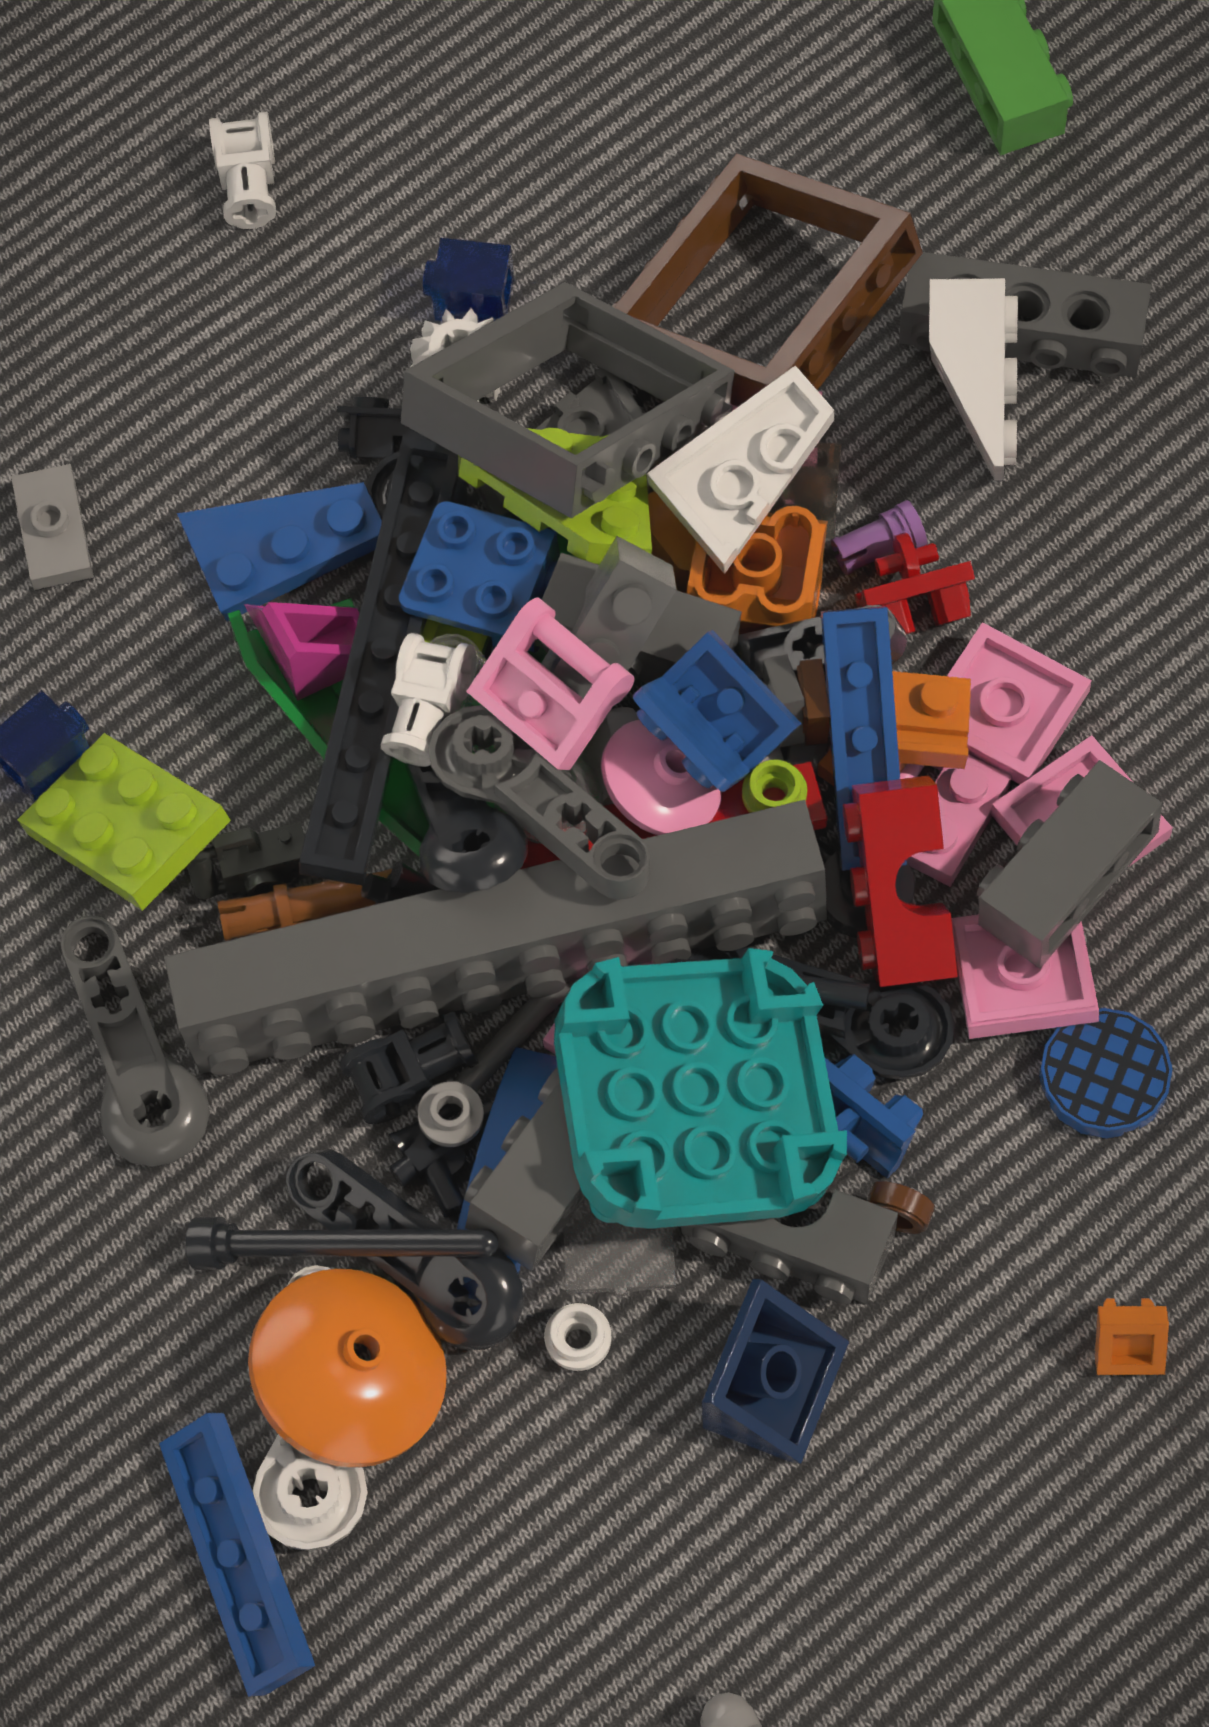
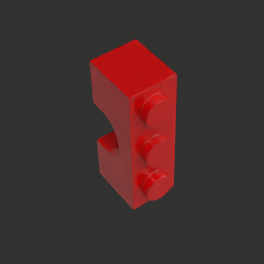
M929 776L851 785L853 803L843 804V820L847 842H858L860 867L850 868V883L855 907L865 906L867 930L857 932V946L861 969H872V975L880 987L958 977L952 919L949 910L942 902L924 905L904 902L898 898L895 887L898 870L909 857L920 852L944 849L937 784Z

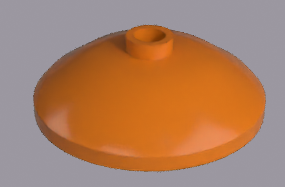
M329 1269L314 1272L295 1280L281 1290L267 1305L258 1319L251 1337L248 1358L249 1376L255 1399L263 1415L273 1429L288 1444L320 1462L341 1467H367L387 1462L403 1454L416 1444L429 1430L440 1411L445 1395L447 1374L440 1338L427 1324L419 1304L395 1284L374 1274L352 1269ZM355 1343L363 1344L369 1349L371 1361L362 1360L356 1355L354 1351Z

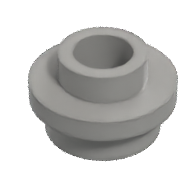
M443 1082L437 1084L424 1094L419 1103L418 1120L420 1128L429 1140L440 1146L456 1147L466 1144L479 1133L483 1125L484 1109L482 1101L471 1087L463 1083ZM446 1104H457L463 1109L462 1114L455 1120H445L438 1113Z

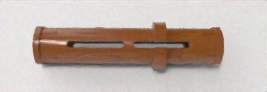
M392 869L372 874L387 878L391 874ZM334 880L288 889L286 883L273 885V892L217 901L225 941L369 907L376 903L361 896V885Z

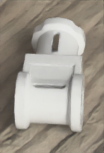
M259 112L257 119L222 123L219 118L209 119L216 170L219 173L222 190L227 189L228 200L223 205L224 219L228 224L241 229H255L265 226L276 215V205L274 200L268 195L267 184L274 183L272 164H275L268 112ZM247 204H253V211H248Z
M407 634L399 650L396 663V679L391 691L393 698L399 706L392 732L384 735L381 742V749L387 755L411 765L423 767L431 765L428 747L433 731L445 717L459 710L461 702L468 695L466 691L474 680L476 651L472 644L461 643L457 648L425 642L424 637L420 634Z

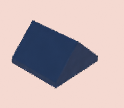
M752 1279L702 1401L703 1428L791 1463L801 1464L850 1341L762 1279Z

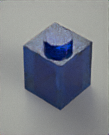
M440 238L436 261L427 260L423 276V294L425 296H432L435 320L443 321L442 316L446 309L454 316V319H463L470 308H472L477 315L478 323L492 317L495 321L508 314L514 283L511 245Z
M41 690L0 725V769L35 802L89 748L85 737L89 726L71 704L64 701L58 706Z

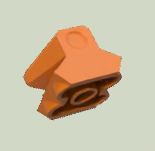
M786 506L777 510L774 514L768 513L725 574L696 541L687 594L741 611L739 635L815 618L822 584L823 555L828 521L816 519L815 515L808 509L799 506Z

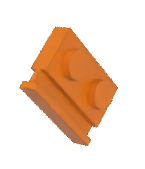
M892 671L899 762L965 769L968 758L967 743L971 679Z

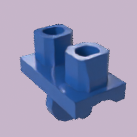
M855 1054L848 1056L835 1065L825 1058L838 1131L847 1130V1155L856 1162H859L861 1159L865 1160L885 1178H888L899 1168L923 1116L922 1108L906 1095L896 1094L885 1105L874 1098L869 1092L876 1077L873 1074L872 1068Z

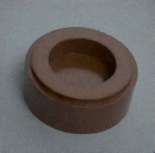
M887 1181L874 1182L866 1200L897 1212L896 1231L908 1234L925 1232L935 1209L934 1203L920 1192L907 1186Z

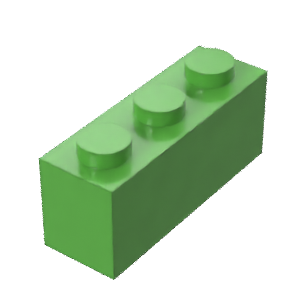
M934 0L932 23L1000 156L1065 134L1068 108L1073 106L1072 91L1066 77L1062 73L1056 75L1049 62V48L1040 29L1033 30L1027 20L1025 1Z

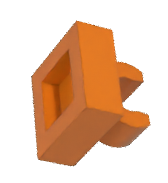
M1107 1298L1103 1306H1098L1095 1343L1097 1375H1165L1169 1331L1166 1306H1155L1149 1298H1141V1306H1116L1114 1298Z

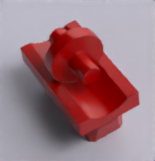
M904 532L893 536L894 554L875 559V567L879 577L899 572L902 580L865 589L861 593L854 594L857 608L868 605L885 606L897 618L905 633L909 634L915 632V627L907 599L927 594L935 626L970 617V599L966 583L974 580L975 575L971 561L921 574L920 566L939 561L937 547L935 543L915 548L909 534Z

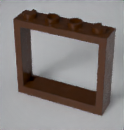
M736 153L724 170L713 179L708 190L688 215L680 220L676 230L656 255L645 264L641 274L621 299L615 302L612 307L735 370L730 404L739 407L794 366L818 390L923 252L910 212ZM753 205L862 242L766 367L658 327Z

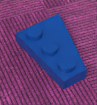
M364 482L177 513L218 608L227 622L229 621L227 613L240 610L242 615L248 612L244 604L261 606L374 551L382 523L381 516Z

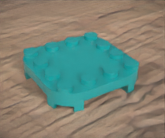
M748 948L742 958L621 966L620 958L616 957L595 963L591 971L572 985L555 1018L554 1047L573 1167L582 1193L589 1200L590 1209L597 1219L606 1223L618 1222L623 1226L653 1229L781 1218L804 1211L821 1199L825 1191L832 1184L842 1160L847 1155V1130L838 1131L817 1014L822 1008L823 1003L814 982L807 986L793 969L771 958L773 951Z

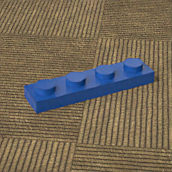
M885 606L821 612L826 689L830 711L829 728L839 858L842 871L860 867L858 842H847L843 820V804L853 803L851 785L900 779L888 608Z
M206 1413L160 1442L159 1445L248 1697L264 1696L315 1667V1663L225 1414Z

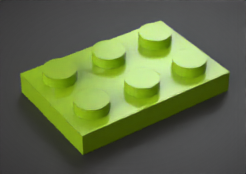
M106 733L89 747L17 819L30 837L142 911L231 821L220 804Z

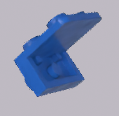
M449 501L441 502L433 511L399 594L401 608L404 612L489 636L492 638L493 648L495 649L522 607L534 598L542 600L560 557L557 533L555 530L548 528L539 532L526 522ZM534 641L527 652L536 653L540 647L535 646Z
M714 630L708 631L662 677L642 686L633 695L634 701L640 707L637 711V716L642 724L658 739L664 741L667 737L670 738L686 755L682 763L688 773L699 784L708 789L714 785L722 792H725L744 779L802 724Z

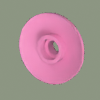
M640 720L623 725L610 737L604 747L601 759V772L605 788L611 800L628 820L647 832L662 835L707 824L715 816L721 801V791L714 785L710 789L705 788L688 773L682 763L686 755L670 738L667 737L664 741L658 739Z

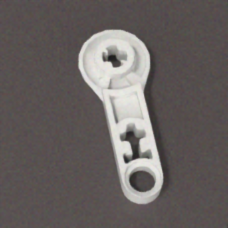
M318 1265L305 1267L293 1275L288 1285L303 1276L322 1270H329L330 1268ZM279 1434L257 1471L252 1490L267 1533L287 1547L306 1551L331 1547L348 1536L362 1517L368 1493L362 1467H341L320 1462L295 1449ZM312 1478L317 1479L320 1490L327 1491V1495L324 1499L319 1496L315 1497L318 1505L308 1508L303 1507L299 1496L292 1495L295 1487L301 1491L304 1489L302 1481Z

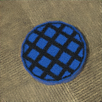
M1100 1008L1099 1022L1057 1027L1045 1044L1039 1078L1042 1090L1044 1089L1045 1096L1050 1102V1108L1060 1121L1081 1134L1112 1138L1123 1136L1124 1132L1133 1131L1138 1127L1141 1129L1154 1120L1167 1100L1173 1069L1167 1046L1151 1025L1129 1012Z

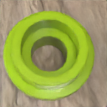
M774 759L760 763L745 777L742 786L743 803L749 813L801 800L806 801L807 784L803 775L797 768L782 760ZM775 787L784 791L786 797L780 801H771L766 799L762 793L768 788Z

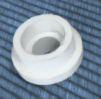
M574 1303L563 1306L550 1317L545 1327L544 1340L547 1352L555 1363L568 1370L583 1371L595 1367L606 1357L610 1350L612 1335L609 1322L601 1311L588 1304ZM577 1329L585 1330L591 1336L590 1342L585 1347L579 1349L572 1348L566 1343L567 1335Z

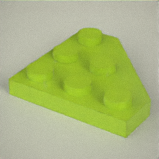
M527 428L574 455L608 436L574 434L559 428H545L542 430ZM458 455V473L460 478L475 488L481 487L486 483L505 496L503 507L539 532L549 526L568 539L567 551L577 558L600 564L616 536L651 554L652 543L646 474L608 495L603 501L597 502L573 518H570Z

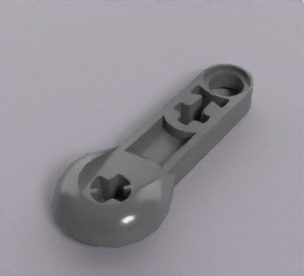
M483 705L464 707L445 717L433 731L428 747L431 767L446 788L462 797L492 802L498 805L594 889L608 898L619 900L632 898L641 893L648 885L650 854L648 846L644 841L561 770L548 762ZM477 744L480 748L486 749L491 745H495V752L490 754L482 749L473 754L472 746ZM567 821L575 826L584 821L586 835L576 827L563 831L562 823ZM589 841H591L594 844L590 851ZM621 854L635 859L639 866L633 873L619 877L605 872L602 864L607 858Z
M99 916L79 917L64 930L61 938V949L106 1068L100 1109L103 1136L112 1150L130 1163L150 1167L174 1163L190 1153L205 1134L210 1116L207 1093L193 1074L161 1048L124 949L113 925ZM99 934L109 940L107 952L96 961H82L75 956L76 944L87 935ZM108 975L117 996L122 999L120 1000L122 1010L115 1014H110L106 1007H102L105 1005V999L97 979H103ZM159 1102L162 1110L167 1105L172 1107L163 1112L164 1123L160 1126L151 1127L148 1119H145L142 1124L138 1122L147 1116L145 1106L150 1103Z

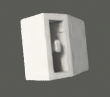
M1005 278L930 279L929 343L932 362L994 480H1004V465H1016L1017 420H1004V404H1017V358H1005V343H1017L1018 296H1005Z

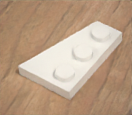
M794 366L647 473L648 484L725 574L833 423L834 409L802 372Z

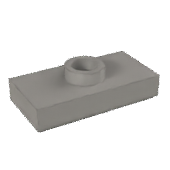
M71 464L11 476L33 589L38 590L93 578L91 559Z

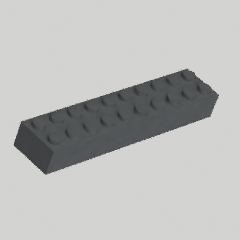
M801 800L642 839L648 846L650 854V877L648 885L644 890L632 898L619 900L604 896L560 859L520 869L507 881L487 890L460 893L438 889L165 956L164 959L178 1028L201 1074L211 1072L215 1075H229L244 1070L248 1067L249 1062L273 1056L282 1060L295 1059L308 1054L313 1046L334 1041L342 1044L360 1043L372 1038L378 1030L399 1025L409 1029L424 1027L437 1021L439 1015L452 1011L465 1010L469 1013H481L498 1007L504 999L524 994L536 998L550 996L563 990L565 982H577L592 970L595 963L616 957L620 958L621 966H633L653 961L654 964L675 963L676 958L687 960L691 956V950L695 948L701 950L716 946L720 951H733L749 945L756 937L780 932V934L785 936L805 933L813 929L817 922L827 920L825 868L806 801ZM621 854L607 858L602 864L605 872L619 877L633 873L639 866L635 859Z

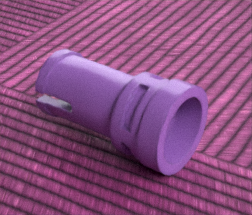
M906 500L895 505L894 508L880 513L878 520L840 537H834L830 540L832 550L839 552V554L835 555V558L845 575H849L854 570L874 562L877 558L894 553V535L904 532L908 533L915 548L927 545V537L915 508L910 501Z

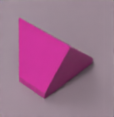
M268 602L266 606L244 604L297 701L344 679L360 614L357 608Z

